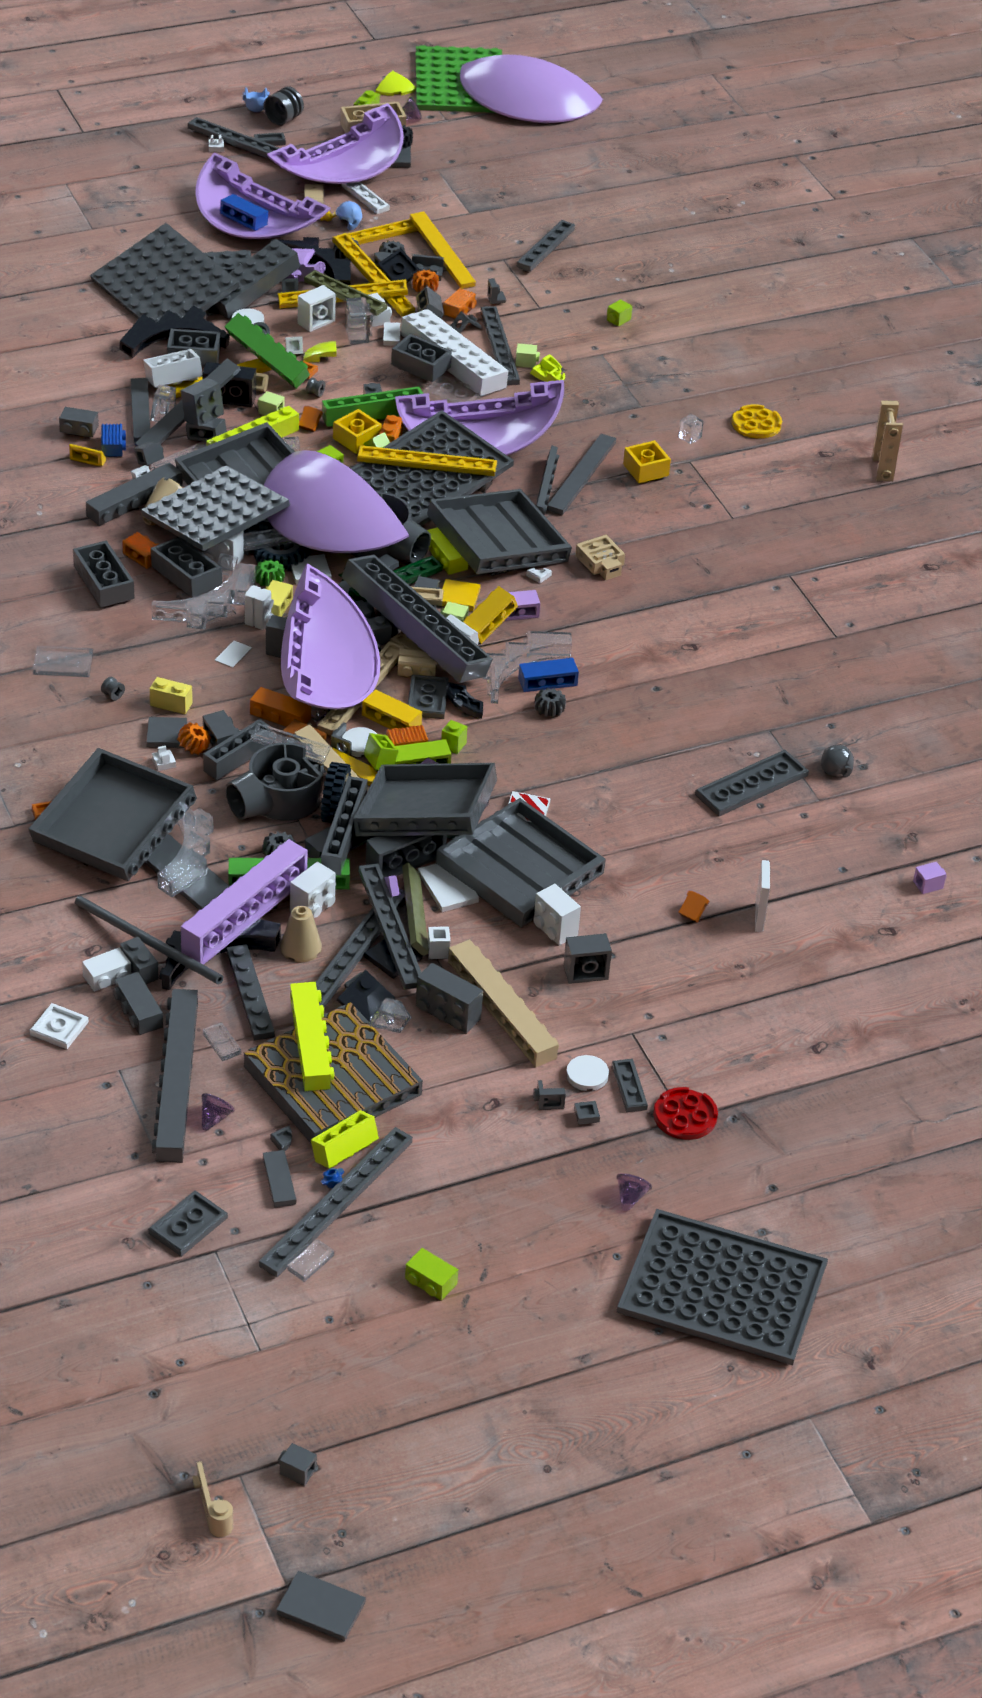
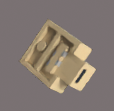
M607 535L576 544L575 556L593 575L600 574L605 580L621 576L625 553Z

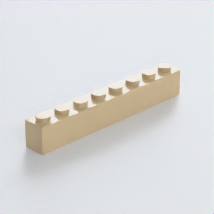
M471 940L449 947L448 963L463 980L483 990L482 1004L535 1068L557 1059L559 1044L556 1038L548 1033L545 1025L538 1021L534 1012L530 1011L523 999L516 995L512 986L506 983L501 973L497 972L490 960L484 957L480 948L475 946Z

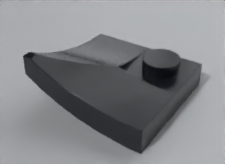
M365 970L337 998V1001L342 1006L351 1002L371 1024L396 997Z

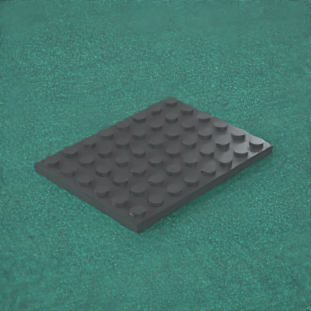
M167 223L161 225L90 275L93 282L137 319L144 314L154 319L155 322H158L167 310L177 313L181 318L193 305L206 311L240 287L237 279Z
M441 410L383 448L497 460L495 476L359 462L350 469L364 479L376 492L393 494L405 500L411 508L412 520L422 527L431 521L427 515L431 499L470 495L513 467L514 460Z
M656 1209L617 1306V1313L793 1365L828 1259Z

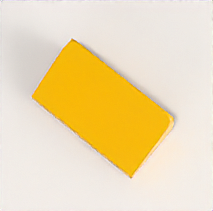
M73 444L69 445L71 460L100 467L106 462V457L102 451Z

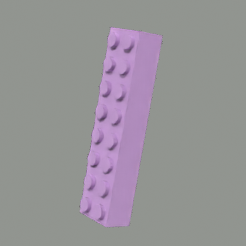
M289 839L282 845H279L275 851L267 855L243 877L238 878L233 885L226 888L222 894L212 899L207 906L182 924L181 952L203 965L290 894V882L307 870L308 850Z

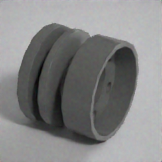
M290 86L283 87L268 96L264 101L265 114L276 125H284L302 114L304 110L301 95L295 88Z

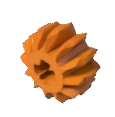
M418 270L413 275L412 285L416 292H421L426 286L436 291L439 286V278L434 271Z
M189 722L182 726L177 740L180 742L179 746L184 747L185 751L188 750L191 754L196 753L199 755L209 747L211 737L208 735L209 731L204 730L203 726L200 727L198 723L193 724Z

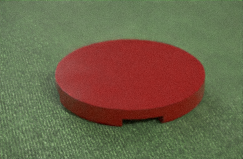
M676 1087L660 1095L654 1105L653 1117L657 1126L667 1135L682 1140H694L708 1135L715 1128L718 1119V1109L714 1100L706 1093L702 1094L689 1090V1087Z

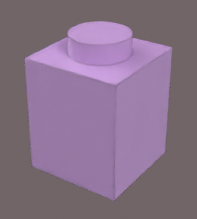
M937 862L918 866L915 869L913 882L922 894L944 888L946 872Z

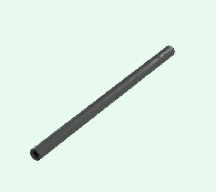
M78 896L75 899L77 906L132 937H139L146 945L217 985L222 983L223 975L86 898Z

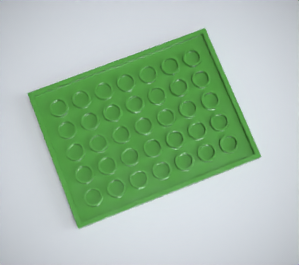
M416 46L417 110L496 113L482 106L469 96L461 84L460 70L463 64L470 61L502 55V49Z

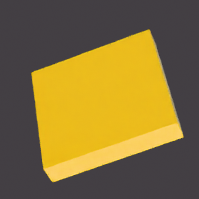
M445 579L442 588L444 589L442 606L445 607L447 602L469 606V611H474L481 590V584Z

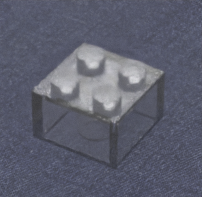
M365 297L346 298L345 328L350 344L369 343L370 336H372L370 323L373 322L370 304H367Z

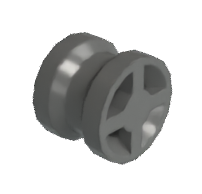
M311 377L307 383L306 392L308 394L314 393L316 396L321 397L325 390V381H317L316 378Z
M108 677L102 683L101 691L112 700H118L124 694L125 686L114 677Z

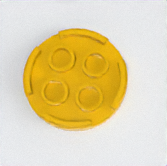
M751 404L742 406L740 410L733 413L732 426L738 433L746 437L764 439L775 436L780 432L782 418L778 412L766 409L763 405Z

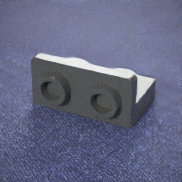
M412 255V261L421 271L423 269L426 271L430 270V272L434 271L438 275L439 281H441L444 266L443 257Z

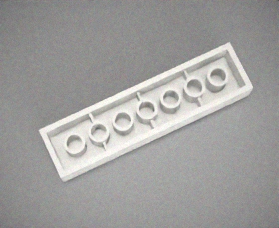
M427 309L402 317L400 334L403 337L412 334L451 350V368L447 371L479 396L506 388L509 371Z

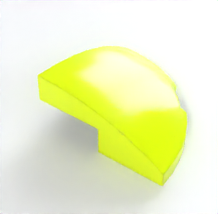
M391 71L376 89V93L387 96H394V94L400 93L401 95H406L416 91V87L408 79L394 71Z
M336 341L322 342L309 348L304 354L303 361L320 362V357H337Z
M550 354L544 357L540 364L532 368L530 372L534 377L544 382L565 379V373L561 375L562 366Z

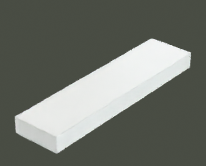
M360 181L342 184L344 189L374 213L380 214L390 210L389 204Z

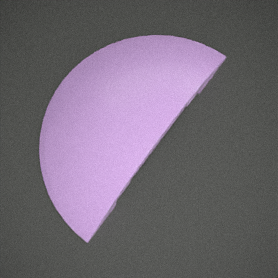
M494 55L465 63L460 70L461 84L470 97L496 113L519 120L542 123L571 121L592 113L603 101L601 96L591 86L575 74L558 65L538 58L522 55Z
M386 103L365 112L363 122L352 126L348 133L308 150L303 148L297 150L293 144H289L268 153L267 156L281 168L305 179L333 184L359 182L381 174L395 162L403 145V128L394 109Z
M215 152L204 164L197 179L196 200L204 218L218 230L236 237L267 239L287 235L309 226L331 209L329 206L307 196L302 201L297 200L294 202L252 181V177L240 172L236 162ZM235 194L268 210V225L254 231L221 215V199Z
M564 380L530 383L531 391L514 393V397L447 403V399L430 401L429 393L396 396L395 400L399 416L402 418V422L408 431L442 410L504 454L510 455L532 444L551 426L562 405Z
M308 450L296 451L278 463L264 483L265 487L289 499L290 502L289 507L268 517V521L280 534L299 545L332 553H358L384 548L409 537L404 526L379 494L357 473L326 454Z
M306 564L291 602L283 635L281 650L283 683L292 698L305 704L324 709L353 707L368 697L377 685L380 675L378 645L368 621L349 595L327 575Z

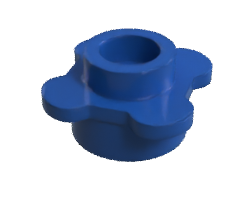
M342 1168L326 1170L323 1173L324 1178L321 1180L322 1185L334 1188L342 1181L344 1170Z

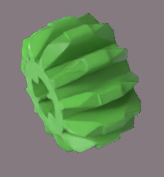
M272 559L270 561L264 560L263 562H258V565L255 566L256 583H260V586H269L272 580L284 581L285 572L283 565L279 564V561L274 562Z

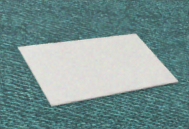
M233 641L215 660L234 667L252 647Z

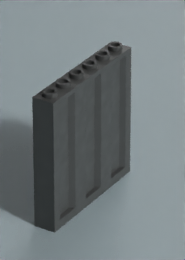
M266 422L175 458L176 468L182 471L183 480L187 485L202 479L205 475L211 474L223 466H228L264 486L271 471L283 459L294 453V451Z
M521 489L430 500L427 511L428 517L476 574L569 561L572 546Z
M521 798L510 802L506 807L496 811L487 819H483L477 824L473 835L457 836L447 844L440 846L436 853L437 865L470 887L478 896L521 928L534 920L536 893L556 884L570 896L604 874L606 861L604 857ZM517 813H520L522 816H524L531 822L525 821L520 816H518Z

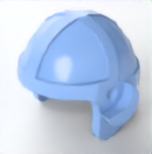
M266 87L261 93H248V89L245 88V92L242 93V100L250 111L261 112L264 110V101L270 93L267 92Z
M345 201L336 209V215L339 219L348 221L347 229L349 231L354 230L362 220V210L355 202Z

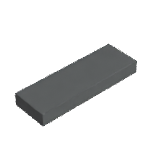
M633 1059L612 1061V1069L626 1113L647 1110L648 1104Z
M285 1150L263 1153V1161L274 1207L296 1205V1196Z

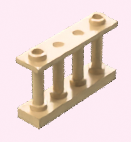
M881 401L872 460L879 461L876 481L894 480L903 423H896L899 408L898 401Z

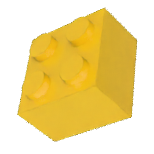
M357 409L333 422V439L357 454L360 445L365 446L364 442L379 435L382 424Z
M655 440L625 447L623 465L638 483L669 476L671 459Z

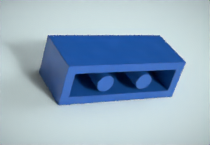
M235 194L221 199V215L254 231L268 225V210Z
M574 658L519 664L518 679L523 692L578 686L579 671Z

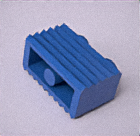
M107 423L101 425V451L105 457H123V451H126V430H122L121 423L119 425L114 423L112 425Z

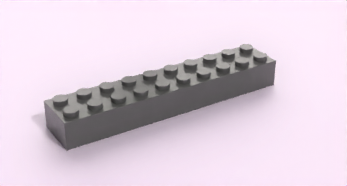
M375 555L348 559L341 578L380 611L385 618L389 619L406 637L425 651L431 659L435 660L442 669L452 675L456 681L461 683L486 677L493 658Z

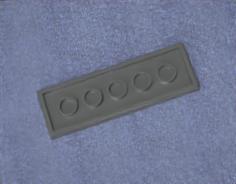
M783 750L696 789L695 795L719 817L807 777L809 770L790 753Z
M170 834L166 835L160 846L145 861L150 868L199 910H202L212 899L217 898L226 888L230 887Z

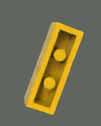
M498 586L465 618L463 623L478 633L480 644L518 607L515 597Z
M376 689L362 701V716L389 729L422 725V711Z

